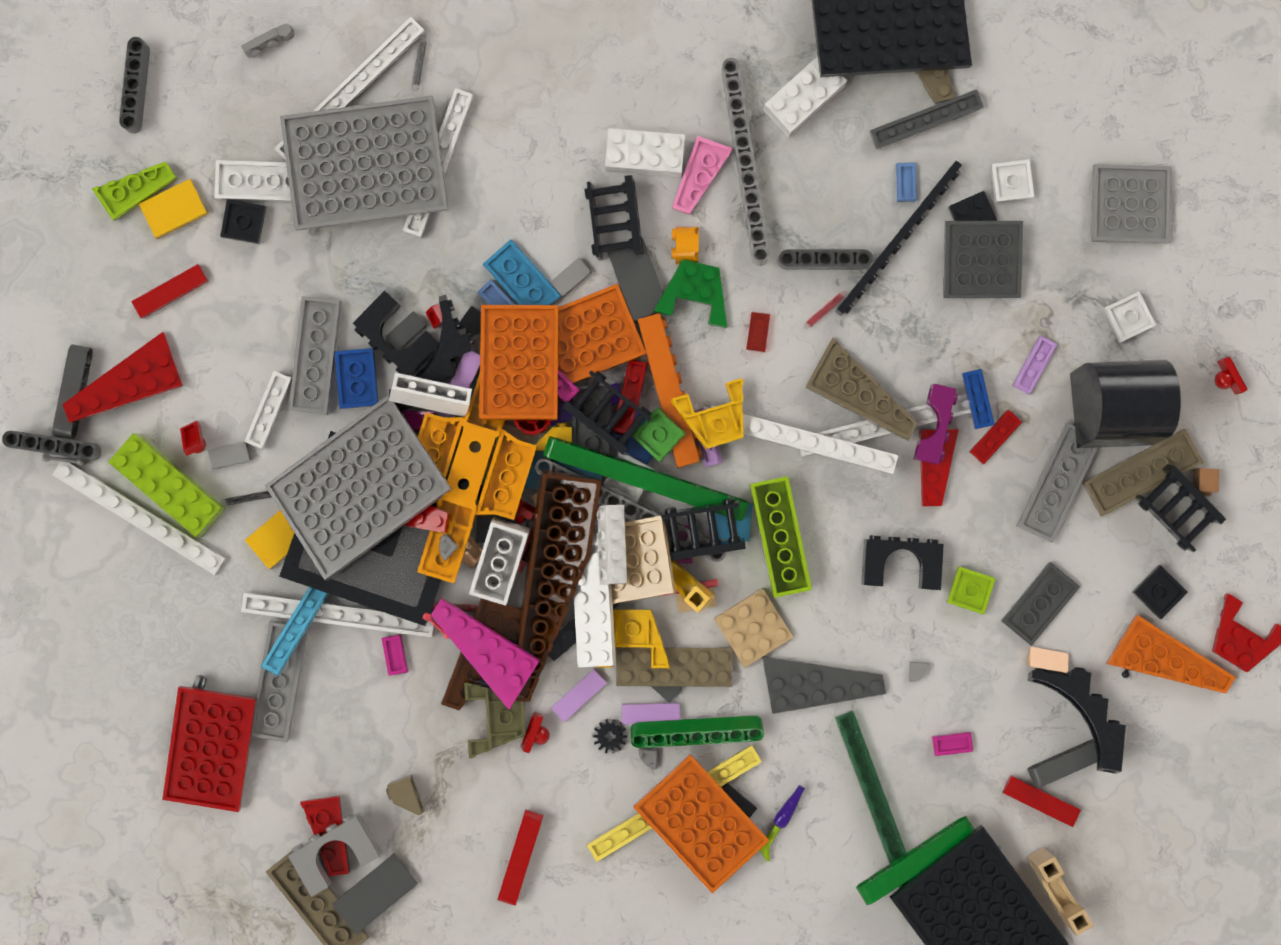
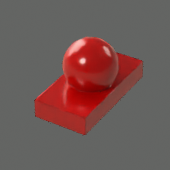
M1231 357L1218 360L1217 363L1222 371L1215 375V385L1220 389L1231 387L1235 395L1247 391L1248 388Z
M198 421L180 428L183 452L186 456L193 453L198 454L205 450L206 441L202 437L201 426Z
M533 712L526 735L520 745L523 752L530 754L533 743L543 745L549 740V730L544 726H540L544 718L540 713Z

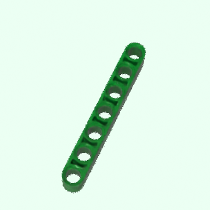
M759 716L636 722L630 727L631 745L636 748L756 742L764 737L763 722Z
M967 816L957 819L858 884L856 889L866 905L873 904L919 874L975 829Z

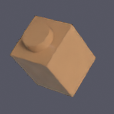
M1194 469L1193 485L1204 496H1212V493L1219 492L1220 469Z

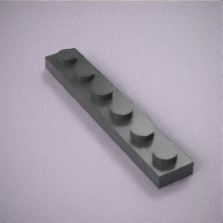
M976 89L870 130V135L876 149L981 110L984 106Z

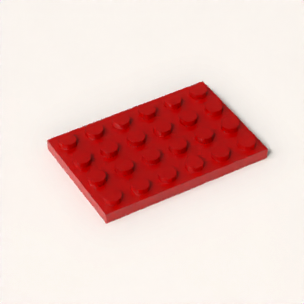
M185 686L178 687L162 800L233 812L241 810L257 698Z

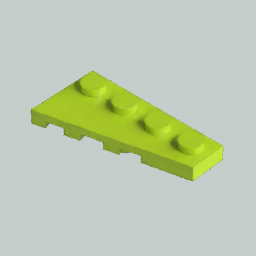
M162 162L143 169L141 172L129 174L122 179L113 180L105 185L96 186L91 189L111 219L116 221L137 207L139 203L149 199L178 178L168 163Z

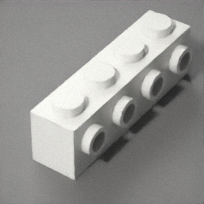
M395 373L389 401L465 417L469 408L472 389Z
M624 505L598 506L597 537L600 585L627 583Z

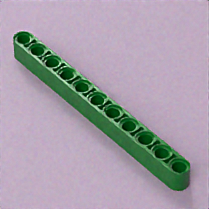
M549 436L543 453L547 458L696 507L723 503V499L734 498V501L738 500L739 507L734 508L735 520L743 521L749 504L744 499ZM726 509L714 511V513L727 517Z

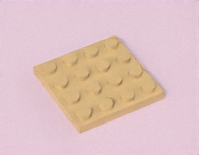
M662 516L625 522L627 583L611 584L612 603L616 604L676 593L665 519H662Z

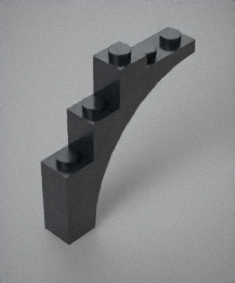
M447 295L439 296L442 313V330L439 343L426 366L414 377L438 382L439 380L455 376V369L458 367L454 356L472 351L471 345L474 344L471 333L467 334L466 328L460 329L458 317L454 318L452 311H455L452 299L448 300ZM396 403L400 411L415 407Z
M1079 667L1070 670L1067 676H1065L1066 673L1064 672L1048 673L1042 668H1035V670L1029 672L1028 681L1041 684L1056 691L1079 711L1088 725L1094 740L1097 754V771L1113 774L1122 772L1126 725L1120 724V721L1108 720L1106 722L1109 699L1103 698L1101 694L1092 693L1091 696L1089 695L1091 672H1086V669Z

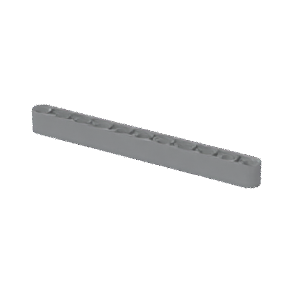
M727 58L722 64L721 73L752 262L761 266L767 262L770 251L739 62L735 58ZM732 65L735 71L728 72L725 67ZM730 84H736L738 86V89L736 91H732L729 89L728 86ZM738 102L741 108L738 110L733 109L731 104ZM741 121L744 123V127L737 128L734 123ZM743 139L747 142V146L740 147L737 141ZM747 158L750 160V165L744 166L740 160ZM745 177H751L753 179V183L747 185L744 183L743 179ZM752 195L756 198V202L749 203L746 197ZM756 214L759 216V221L752 222L749 216ZM760 233L763 238L761 241H755L752 235ZM762 251L766 257L763 260H759L756 258L755 253Z
M546 457L538 460L535 465L536 472L539 475L541 474L539 465L545 461L550 466L549 471L558 472L563 470L568 474L583 476ZM601 484L600 490L602 494L599 497V505H610L608 503L609 497L616 496L619 500L618 505H624V517L631 521L641 520L646 513L651 514L653 517L661 516L660 513L638 502L636 503ZM626 506H635L636 512L631 515L626 513ZM677 522L678 532L683 530L688 534L685 540H679L680 545L689 547L692 543L690 530ZM669 529L668 531H666L667 538L671 540V534ZM698 533L699 539L708 544L711 539ZM723 552L719 557H714L712 554L704 555L703 557L713 562H720L725 558L726 554Z

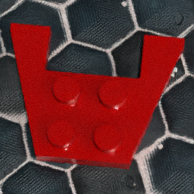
M1226 593L1212 652L1242 671L1249 672L1281 645V626L1274 624L1266 639H1263L1233 620L1243 602Z

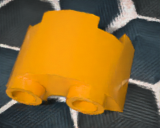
M675 227V229H672V240H675V248H672L671 259H675V264H679L683 259L698 263L699 227Z

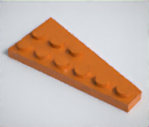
M1138 615L1134 616L1106 662L1109 665L1225 694L1236 678Z

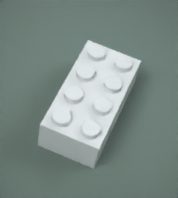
M817 56L764 104L763 111L789 138L845 87L847 80L843 76L820 77Z
M608 128L605 170L681 178L685 135Z
M493 517L471 585L470 595L506 606L530 528Z

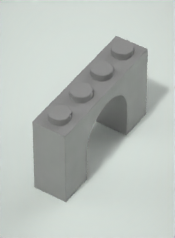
M352 813L342 819L343 823L338 826L334 823L325 829L326 833L321 836L317 833L308 839L309 843L304 846L300 843L291 849L293 852L288 857L311 897L328 888L332 883L320 862V851L325 843L338 840L348 844L362 867L379 858L382 854L359 813L355 816Z

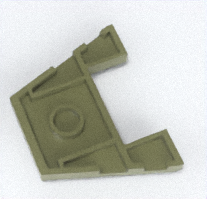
M464 682L465 701L485 699L488 738L468 740L469 758H474L483 752H488L497 746L504 745L526 735L523 701H515L509 710L491 688Z

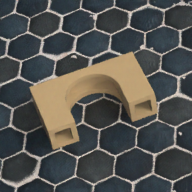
M1044 847L1028 855L1027 859L1063 923L1076 936L1094 927L1085 909L1076 902L1062 880L1061 876L1064 875V872L1055 856Z

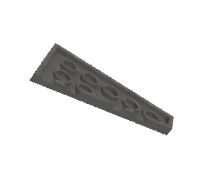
M762 657L772 714L886 694L882 674Z

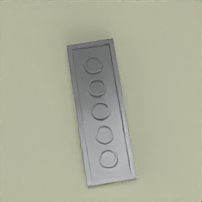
M302 296L288 409L290 411L328 415L341 307L340 300Z
M1065 423L1017 523V527L1050 543H1053L1098 449L1077 448L1074 425Z
M269 622L262 663L286 626L285 623ZM309 628L279 677L261 668L256 693L257 700L252 737L286 743L289 741Z

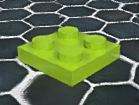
M958 566L946 603L984 615L996 578Z

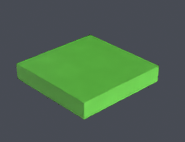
M656 408L650 415L654 420L650 422L646 419L632 437L659 462H662L686 433L665 413Z

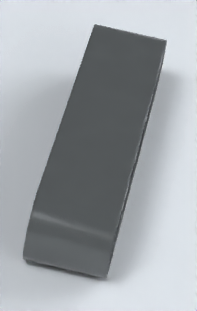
M132 37L127 43L119 116L121 127L132 134L138 133L142 128L150 48L140 37ZM142 44V48L139 51H135L136 47ZM140 63V67L137 70H133L135 64ZM138 82V86L132 89V84ZM136 101L135 106L130 108V103ZM134 119L133 125L128 127L129 120Z
M787 249L780 253L777 262L782 269L863 270L872 263L873 255L865 249ZM841 255L848 257L849 262L847 264L840 262L839 257ZM860 255L867 257V264L860 263L858 259ZM782 256H790L792 262L785 264L782 261ZM801 256H809L811 262L804 264L801 261ZM820 256H828L830 262L828 264H823L820 260Z
M71 344L68 349L52 427L53 436L73 440L77 435L80 420L69 423L62 404L87 386L93 350L90 347Z
M7 431L2 436L3 444L9 448L86 460H96L101 456V448L95 443L19 431ZM14 435H16L17 441L15 444H13L11 441ZM32 438H35L36 444L34 447L30 445V441ZM51 441H54L55 447L53 450H50L49 444ZM70 444H73L74 450L72 453H69L68 446ZM91 446L93 453L91 456H88L87 449Z
M1088 740L1030 766L1027 770L1035 788L1050 784L1097 763L1094 740Z

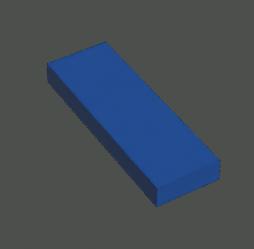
M982 369L962 373L974 429L995 425Z

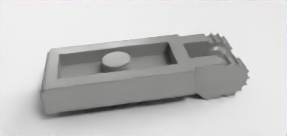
M285 23L250 40L241 47L248 58L256 57L261 54L262 50L277 46L279 41L292 39L295 33L290 24Z

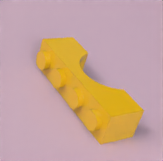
M672 560L675 588L682 595L683 600L697 613L704 611L716 596L677 561Z

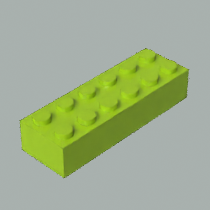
M132 433L108 461L110 465L195 537H202L226 509L224 505H221L217 499L141 434Z
M788 476L749 484L772 597L776 598L812 590Z

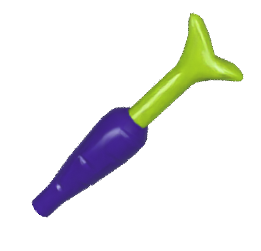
M798 785L795 792L776 814L773 820L774 826L767 836L769 842L759 850L767 861H770L769 854L772 842L780 829L785 828L789 824L800 797L805 790L801 785Z

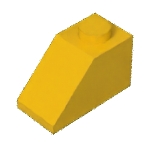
M558 423L557 427H552L535 444L537 446L536 451L545 450L549 436L572 443V427H568V423Z

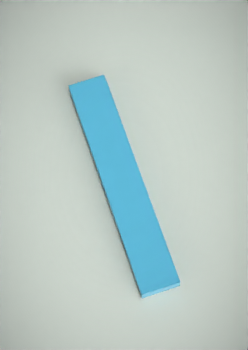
M311 587L308 588L262 663L261 668L279 677L327 598L328 593Z

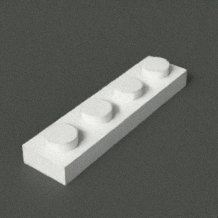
M273 371L244 442L264 449L292 378Z

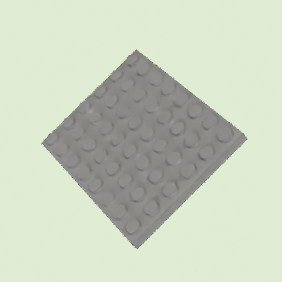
M432 95L280 116L296 231L448 210Z
M389 395L265 485L324 580H329L453 490L396 403L389 401Z

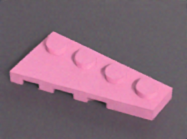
M697 136L672 209L690 215L733 148Z

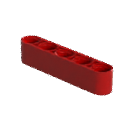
M525 809L498 895V901L516 906L544 815Z

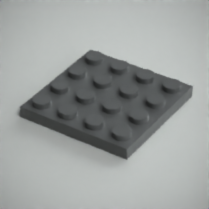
M945 221L943 298H1021L1023 221Z

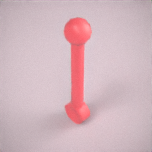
M425 613L423 615V619L433 624L443 634L445 639L449 638L443 629L431 618V614Z

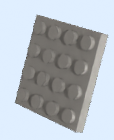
M1094 164L1092 171L1091 241L1169 243L1171 166Z

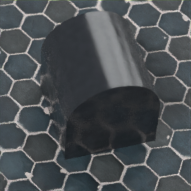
M1168 360L1085 363L1070 373L1077 448L1148 446L1163 441L1174 434L1180 417L1181 393L1177 373Z

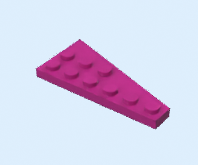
M440 599L431 616L510 710L540 660L447 600Z

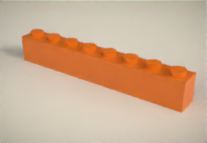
M659 313L638 319V325L661 410L686 433L672 449L676 466L680 468L699 463L702 453L700 446L696 447L694 440L697 437L671 403L672 398L686 394L685 391L681 392L679 384H682L680 373L675 371L674 366L677 365L675 354L671 355L669 347H672L670 336L665 334L664 329L667 328L665 317L661 318Z

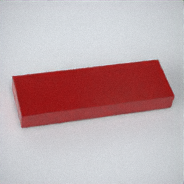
M1009 409L1006 410L994 423L995 425L971 448L969 453L981 464H985L1021 425L1022 421Z

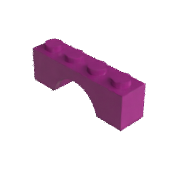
M938 384L930 385L926 404L935 412L937 426L930 437L917 441L913 460L938 465L940 461H943L945 450L942 449L949 437L947 427L953 420L951 410L952 406L956 405L958 394H955V388Z

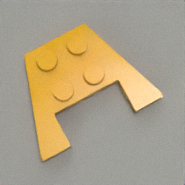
M742 378L725 383L730 403L695 413L689 394L671 399V403L705 449L743 438Z
M613 610L615 647L652 648L651 668H670L653 611ZM595 666V667L612 668L613 666Z

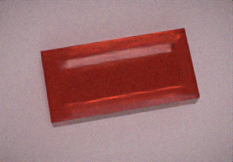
M751 312L746 350L765 353L770 314Z

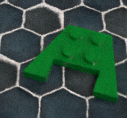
M681 260L653 312L672 316L675 299L678 298L711 306L708 325L727 328L720 269L710 265Z

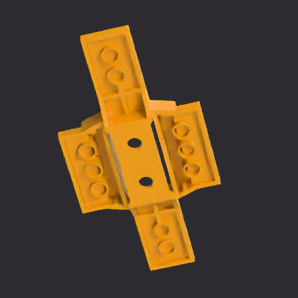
M480 373L465 417L444 418L425 412L418 435L419 440L453 489L436 501V508L451 514L448 530L445 534L459 547L445 561L439 550L440 539L444 533L430 530L417 572L454 584L476 516L498 515L515 520L537 449L536 445L520 441L503 430L506 420L479 419ZM499 437L490 464V468L485 480V484L480 496V500L477 506L476 499L481 487V483L486 471L495 439ZM472 442L480 443L481 449L479 452H471L470 444ZM461 479L469 481V487L466 490H461L458 487V482Z

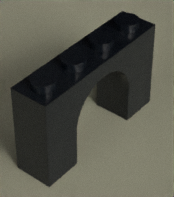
M384 290L353 322L356 326L354 330L362 338L366 336L370 340L368 344L375 351L380 349L384 353L382 357L389 364L393 362L397 366L395 370L399 374L413 376L434 354L439 342L425 330L411 346L405 349L396 350L388 347L383 339V327L401 305Z
M869 535V539H864L861 585L883 586L886 559L894 551L905 549L912 552L918 559L920 566L918 588L941 590L944 544H938V540L927 539V543L919 542V538H908L906 542L900 541V537H888V540H881V536Z

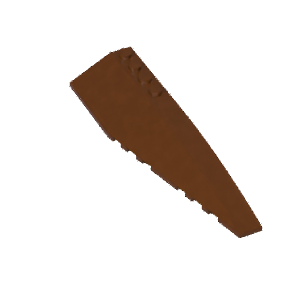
M541 470L517 638V646L540 661L519 694L523 697H517L516 701L530 702L549 652L552 650L554 640L569 609L571 599L574 597L576 587L584 573L583 570L589 561L601 480L563 472Z

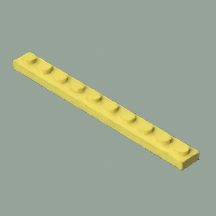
M751 744L707 772L720 786H723L762 761ZM637 813L587 843V847L596 862L649 831L652 827Z

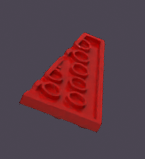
M161 332L63 403L68 422L72 423L182 387L183 385L164 332Z

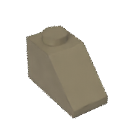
M412 775L395 780L387 785V796L389 800L392 799L395 805L416 815L423 814L425 810Z

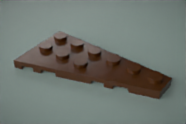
M480 598L473 618L512 643L518 638L521 609L509 604L505 606ZM461 651L441 701V705L459 711L468 701H465L464 682L475 684L476 678H482Z

